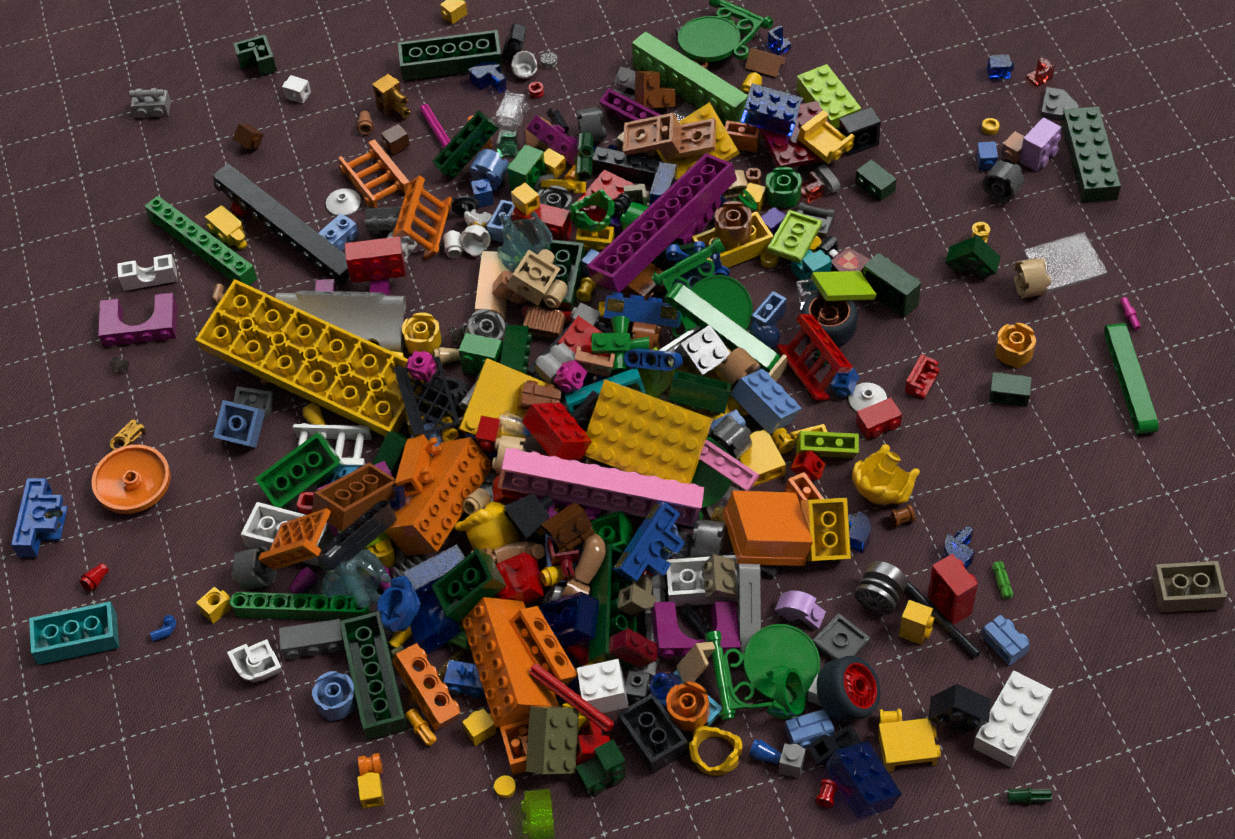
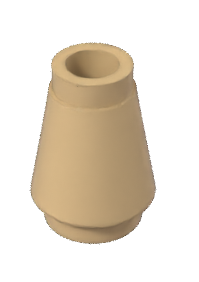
M444 347L433 349V357L439 356L442 365L460 360L459 349Z

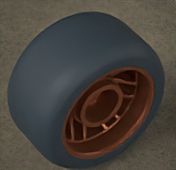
M819 291L812 294L804 302L801 314L813 315L837 347L847 343L853 337L857 327V308L852 300L826 301ZM806 334L805 337L810 341L809 336Z

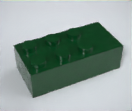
M548 239L546 249L555 256L553 265L560 268L554 281H563L568 287L567 294L557 308L548 307L543 299L536 306L572 312L582 273L581 261L585 257L584 243Z

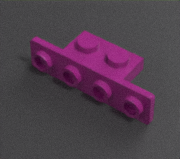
M538 115L534 116L526 129L550 149L564 156L569 164L572 166L576 165L574 158L577 151V139L572 135L568 136L564 133L565 129L560 125H549Z

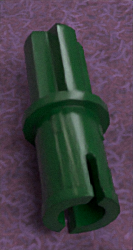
M1027 787V789H1008V803L1023 802L1031 804V802H1051L1052 791L1050 789H1031L1030 787Z

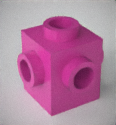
M414 351L407 361V368L414 379L429 382L435 373L436 363L430 353Z
M575 360L565 362L557 370L554 382L566 393L577 391L582 387L587 371Z

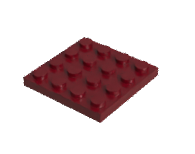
M818 101L754 112L753 118L777 168H792L824 162L822 158L797 139L800 128L823 111Z

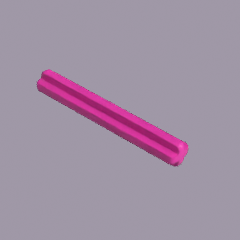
M421 105V113L444 149L450 142L449 137L429 105Z

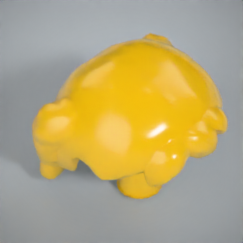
M887 444L882 445L879 451L871 454L863 462L859 460L855 463L852 471V481L857 491L874 504L889 505L893 503L901 505L909 500L920 470L914 468L907 473L897 466L901 459L896 453L889 452L890 446Z
M500 502L488 503L485 509L478 510L464 521L457 522L454 526L457 531H466L473 551L476 548L480 550L490 548L493 552V549L519 542L521 538L503 513V508L506 505Z

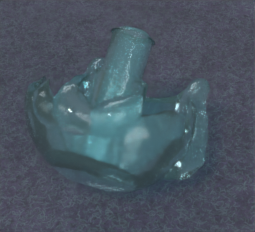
M536 212L531 213V219L511 221L506 214L501 215L503 246L498 247L497 255L506 269L516 270L528 250L538 254L552 243V233Z
M364 549L352 559L343 562L332 571L327 570L322 580V591L331 599H333L332 594L345 595L347 592L348 596L353 597L358 605L357 607L363 608L369 605L371 601L378 603L380 595L376 590L380 582L389 583L391 577L387 574L378 557L370 550Z

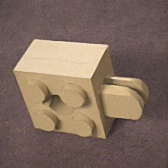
M547 249L541 250L538 254L528 250L506 287L539 305L560 268L553 265L554 254Z

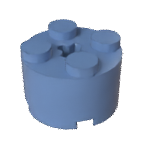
M490 149L479 151L469 168V173L473 177L472 181L488 178L491 189L497 190L507 174L509 162L506 159L503 161L500 158L501 154Z
M330 671L321 675L316 680V684L312 689V696L319 713L328 721L343 719L357 709L354 685L348 675L340 674L337 671Z

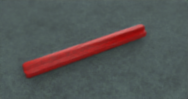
M535 664L531 666L529 674L605 732L612 729L614 722L540 665Z

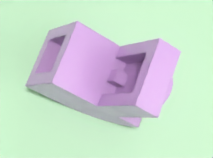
M801 591L782 593L775 608V611L788 621L801 619L814 630L820 628L826 613L825 610L815 603V597Z

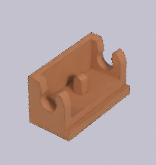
M577 346L574 360L587 373L610 377L615 354L611 353L609 358L580 351L581 346Z

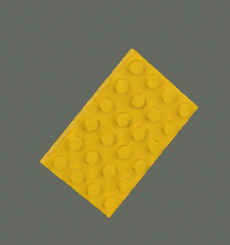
M604 379L586 432L592 442L584 456L629 473L636 472L639 475L656 476L659 479L676 480L679 483L691 484L713 419Z

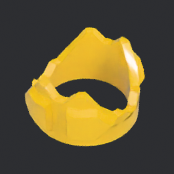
M700 726L694 731L693 741L689 743L690 758L697 768L705 774L713 776L724 775L731 772L739 764V756L742 755L741 738L729 731L720 730L716 727ZM722 737L732 744L734 751L721 765L708 767L701 760L697 749L701 742L707 738Z

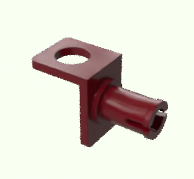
M547 537V551L551 567L560 565L562 579L568 581L567 576L569 575V580H573L576 576L572 563L579 561V550L555 554L551 537Z

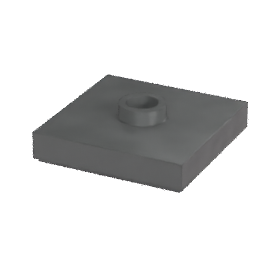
M838 613L812 641L820 651L832 660H836L845 656H856L870 642L871 637Z

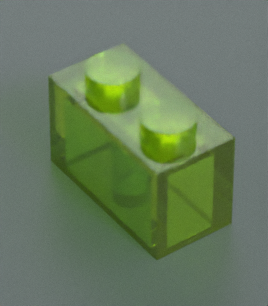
M550 789L524 791L525 799L521 800L522 813H526V820H522L523 832L528 833L529 839L555 838Z

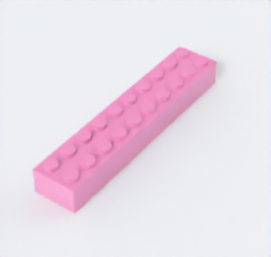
M506 448L498 483L499 489L535 494V496L541 497L549 495L551 499L575 502L580 505L615 512L623 510L625 514L647 517L655 503L666 502L680 513L675 523L694 527L701 511L704 487H699L696 484H684L676 480H664L656 476H644L636 472L629 473L616 468L609 469L596 464L589 465L576 460L569 461L556 456L549 457L536 452H524L516 448Z

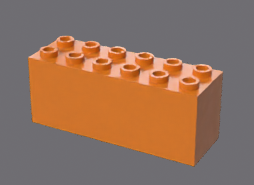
M471 437L440 443L439 446H442L441 452L431 456L429 462L430 471L426 474H434V481L424 483L421 493L403 498L394 511L397 520L384 532L407 556L438 552L464 512V499L481 486L492 469L493 462Z
M483 597L464 617L462 623L495 727H502L529 719L530 706H559L555 693L549 691L544 684L529 674V670L534 663L509 622L520 609H525L524 602Z

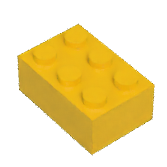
M847 498L802 500L801 509L813 541L807 555V561L851 559Z

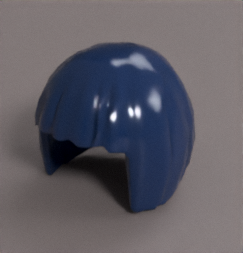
M756 322L751 324L749 333L774 350L780 341L779 329L773 325L760 327Z

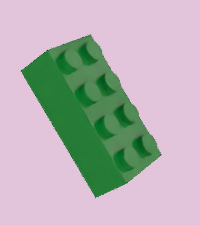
M317 432L257 476L255 480L274 507L287 509L298 501L300 493L310 492L345 465L324 435Z

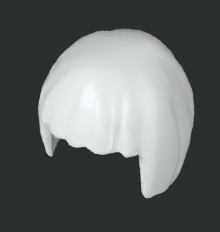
M479 225L468 226L460 237L462 248L475 257L486 250L491 241L489 232Z

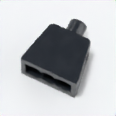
M530 494L506 505L503 508V513L524 542H526L542 526L541 524L549 519L550 516L546 510L553 506L554 502L549 495L538 500L535 494Z

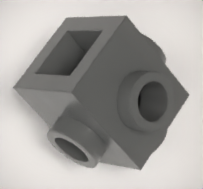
M629 671L628 677L624 678L628 703L635 704L652 694L653 686H651L650 674L643 671Z

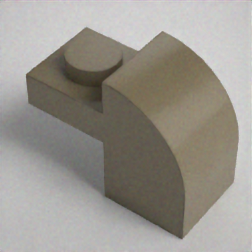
M645 574L639 577L637 581H633L632 585L620 590L618 609L629 615H638L652 608L654 602L657 601V597L651 594L653 577Z

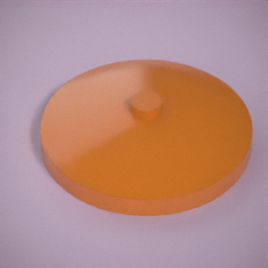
M127 445L113 450L97 464L92 475V489L98 502L106 509L121 514L137 513L153 506L164 496L170 484L171 472L165 457L158 450L146 445Z

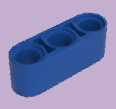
M638 348L629 350L624 355L626 365L636 368L671 371L680 368L683 363L679 353ZM634 353L638 356L637 362L633 360ZM652 355L656 358L655 364L651 362ZM670 357L674 360L673 366L669 364Z

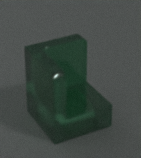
M500 130L497 141V151L501 154L500 157L515 158L518 147L517 131Z

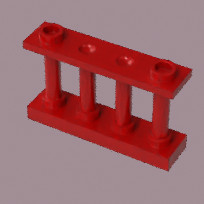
M799 314L796 318L801 328L789 345L777 344L776 348L780 352L781 357L783 355L787 356V363L808 389L812 398L815 400H829L830 396L825 391V388L837 373H849L853 366L813 315ZM807 334L811 342L799 357L795 352V348ZM817 347L821 355L809 370L804 363ZM827 360L831 365V369L819 383L814 376Z

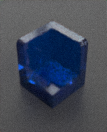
M781 25L768 31L767 46L776 55L791 49V43L783 37V27Z

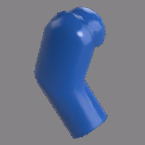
M167 615L163 618L164 624L161 629L150 632L153 642L169 637L176 627V620H174L172 615Z

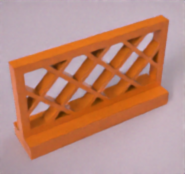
M325 508L281 523L270 550L261 553L258 560L272 570H276L318 557L321 549L316 545L331 511Z

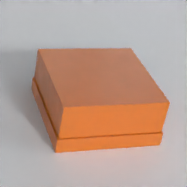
M732 490L722 514L737 563L805 566L813 541L796 493Z

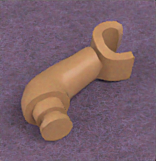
M594 534L584 541L581 558L574 570L576 577L573 580L568 579L562 593V597L566 599V602L572 605L584 604L590 591V587L584 583L589 584L604 560L606 554L605 542L598 534Z
M527 541L507 544L493 549V552L490 548L481 549L492 557L495 564L523 552L534 557L537 561L545 554V549L541 544Z

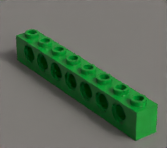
M156 196L145 205L149 220L231 281L236 279L246 285H251L257 280L252 264L165 200Z

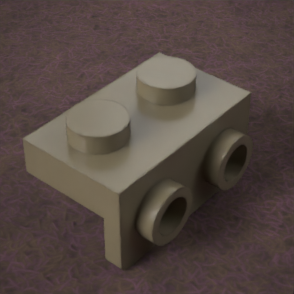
M645 184L623 186L624 193L630 196L632 202L650 206V193L646 191Z
M713 554L702 566L705 598L711 599L714 595L733 599L737 596L735 561L731 558Z

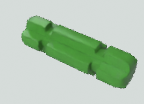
M1002 561L994 562L992 568L996 574L995 578L999 590H1001V596L1003 599H1010L1013 597V591L1010 587L1007 573L1004 570V563Z

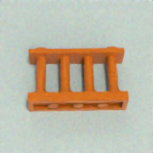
M374 139L368 142L370 147L368 153L348 163L342 156L338 157L340 163L338 168L342 175L345 174L361 193L366 205L378 208V200L396 191H402L405 195L409 180ZM370 159H376V164L356 174L352 170V168ZM379 169H384L386 174L366 184H363L360 180ZM387 180L394 181V185L374 195L369 191Z
M419 175L408 183L392 237L400 236V239L404 236L410 237L426 248L423 258L427 259L432 255H436L439 251V243L448 212L451 209L452 198L449 196L445 200L440 201L424 190L423 184L425 179ZM420 196L438 207L436 214L420 203ZM416 209L434 221L432 227L416 217ZM412 223L430 234L428 241L412 231Z

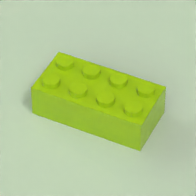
M827 64L797 76V92L806 103L818 101L821 109L829 114L827 118L829 124L838 131L840 118L861 111L859 104Z

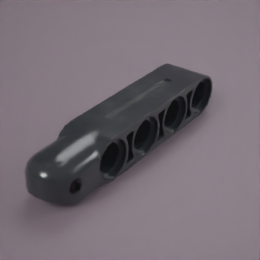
M382 500L373 505L324 547L318 556L320 567L328 571L336 569L343 562L352 559L397 520L390 502Z

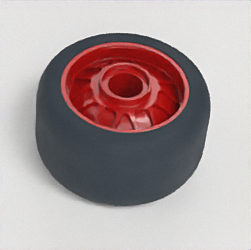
M845 656L828 662L820 670L817 677L818 699L825 712L834 720L848 723L864 719L873 714L879 705L880 683L874 669L864 659L857 656Z

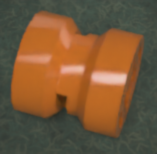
M380 753L372 754L369 758L358 756L360 776L369 772L379 773V775L383 774Z

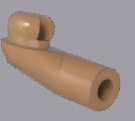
M222 284L215 285L212 300L217 305L224 296L222 294L224 290Z

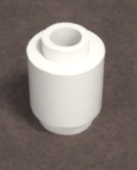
M453 230L443 236L444 248L449 258H458L463 251L460 242L461 234Z

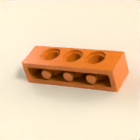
M538 606L520 609L509 622L534 665H540L568 686L578 676V673Z
M416 643L396 653L392 663L434 731L455 721L461 713L460 707L455 700H452L446 684L442 683L439 679L436 668L430 665L426 652ZM413 666L419 667L421 671L414 670ZM424 683L429 684L432 689L426 688ZM435 701L441 702L443 706L436 705Z

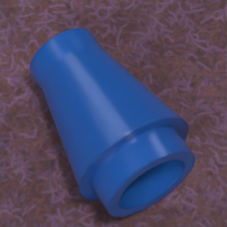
M755 739L748 755L752 756L755 760L777 765L782 753L763 740Z

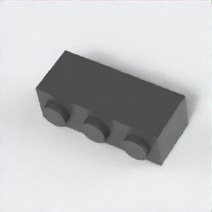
M335 619L279 628L280 650L283 658L293 660L302 656H317L321 653H337L345 650L339 622L341 620Z

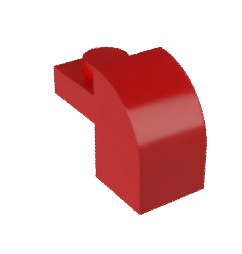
M589 719L581 728L582 735H578L576 765L594 758V749L610 741L609 736L601 735V728Z

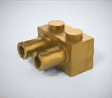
M387 74L372 84L377 108L387 117L394 112H397L402 118H407L410 115V109L405 106L408 103V98L401 93V84L397 78Z

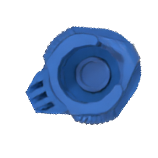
M399 576L392 579L390 587L381 595L377 605L383 626L388 631H405L413 621L421 603L407 576Z

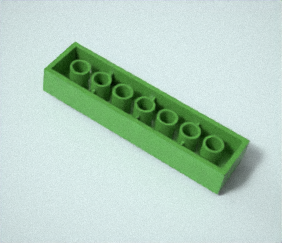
M646 31L632 42L633 67L637 71L659 72L661 86L675 89V95L680 96L698 109L710 102L724 126L727 120L744 123L749 107L748 95Z

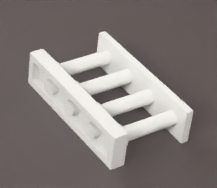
M306 423L293 425L296 438H299L298 446L305 442L307 438L319 432L326 439H337L335 452L345 466L343 468H360L366 465L364 458H361L364 440H372L369 426L309 425ZM345 439L356 440L352 458H342Z

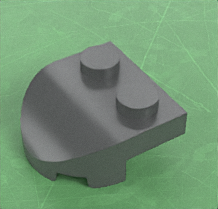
M236 386L233 403L264 410V422L271 414L274 392Z

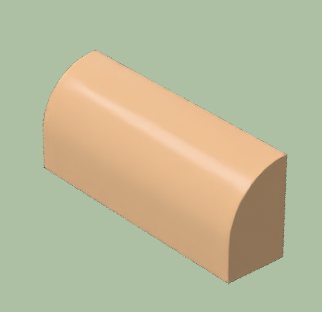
M482 251L475 311L489 309L491 312L498 313L506 321L508 299L495 296L492 293L493 282L502 271L512 272V260L500 252Z

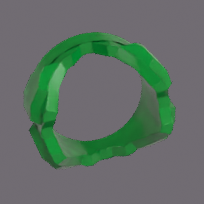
M603 189L590 196H585L583 200L576 201L570 205L571 220L579 229L588 232L605 229L611 223L612 215H614V201ZM586 206H598L603 208L607 215L602 222L591 220L585 212H580L579 210Z
M787 666L772 667L769 671H766V675L772 677L773 683L776 685V691L773 694L774 700L768 708L767 714L780 719L795 718L798 714H801L806 703V690L800 673L795 668H788ZM786 684L796 693V699L791 705L786 695Z

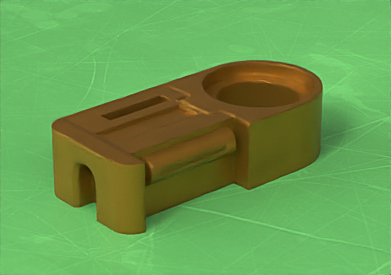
M131 420L111 439L110 447L112 451L118 449L115 448V445L119 442H123L124 446L133 445L143 433L146 434L144 426L138 424L136 420Z

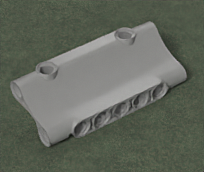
M338 291L276 293L275 298L365 340L370 342L376 341L378 346L389 351L403 352L404 338L402 325L406 311L405 296H385L384 293Z

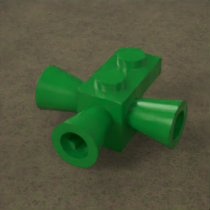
M625 316L611 318L614 333H592V354H615L611 371L613 375L630 370L629 366L624 362V355L627 351L638 348L649 349V336L630 340V333H627L630 319Z

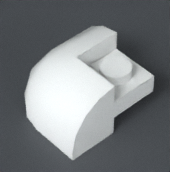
M267 639L250 647L244 644L227 652L236 672L244 680L258 682L282 672V668Z

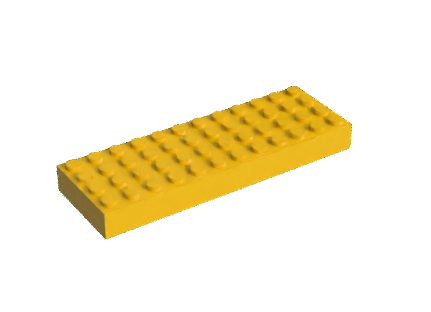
M234 279L195 339L201 350L357 424L369 426L370 430L385 437L388 431L399 432L406 420L407 411L394 367H407V358ZM417 386L414 394L420 396L422 394V387Z

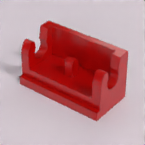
M921 354L906 380L905 392L924 400L940 372V369L935 367L938 366L939 362L925 356V354Z

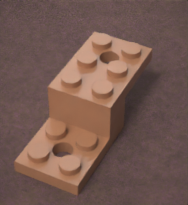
M674 113L624 123L623 153L630 155L659 149L667 161L716 151L717 122L712 118L681 125ZM642 133H645L643 137L638 138ZM702 135L700 139L695 140L697 136Z

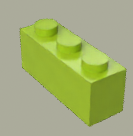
M800 431L796 437V454L811 450L819 457L855 458L859 453V434Z

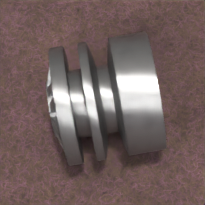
M873 561L864 572L863 579L859 582L854 596L867 610L876 614L890 615L894 612L908 580L905 574L897 567L886 562Z

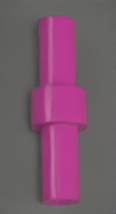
M1127 297L1121 298L1120 302L1124 308L1126 319L1130 321L1135 331L1139 330L1141 325L1137 319L1135 309L1131 307Z

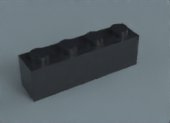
M597 146L592 158V171L594 174L600 175L603 170H606L627 181L659 188L664 178V161L634 154L625 155L620 151Z

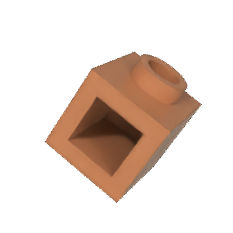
M1014 131L1003 143L1001 156L1016 164L1020 160L1023 138L1025 136Z

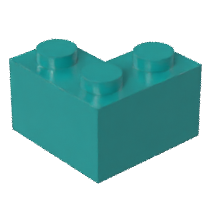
M809 249L801 264L794 261L791 262V270L809 292L813 294L819 291V289L811 279L812 272H831L832 261L822 250L813 253Z

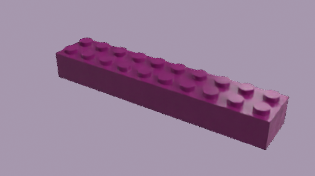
M707 153L701 157L587 265L592 281L616 293L621 292L737 181L733 164Z

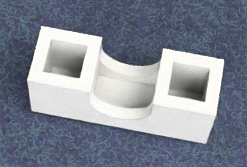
M172 254L154 257V265L149 268L139 267L136 260L117 264L118 278L124 291L178 281L177 269Z

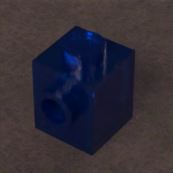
M1009 54L988 56L987 71L989 80L1010 78L1011 71H1014V62L1010 60Z

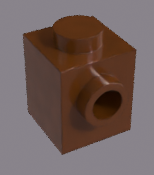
M238 124L233 140L247 149H258L264 134L251 125Z
M399 124L381 133V144L392 155L410 146L408 133Z

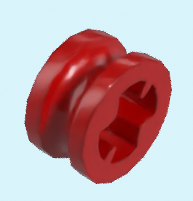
M532 82L528 86L530 97L538 99L544 95L542 83Z

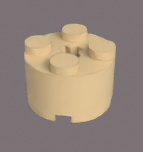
M1044 258L1014 263L1013 271H1017V276L1013 277L1018 295H1022L1021 298L1044 295L1047 292V286L1051 285V279L1049 275H1046V262Z
M502 435L501 438L496 439L495 449L498 451L497 458H493L492 469L496 471V474L500 475L506 448H516L525 452L522 443H526V438Z

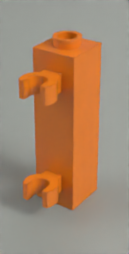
M423 434L407 439L395 481L404 498L421 493L424 483L434 481V474H426L430 471L429 462L431 454H438L442 449L441 445L433 446L437 443V438L434 437L428 441Z

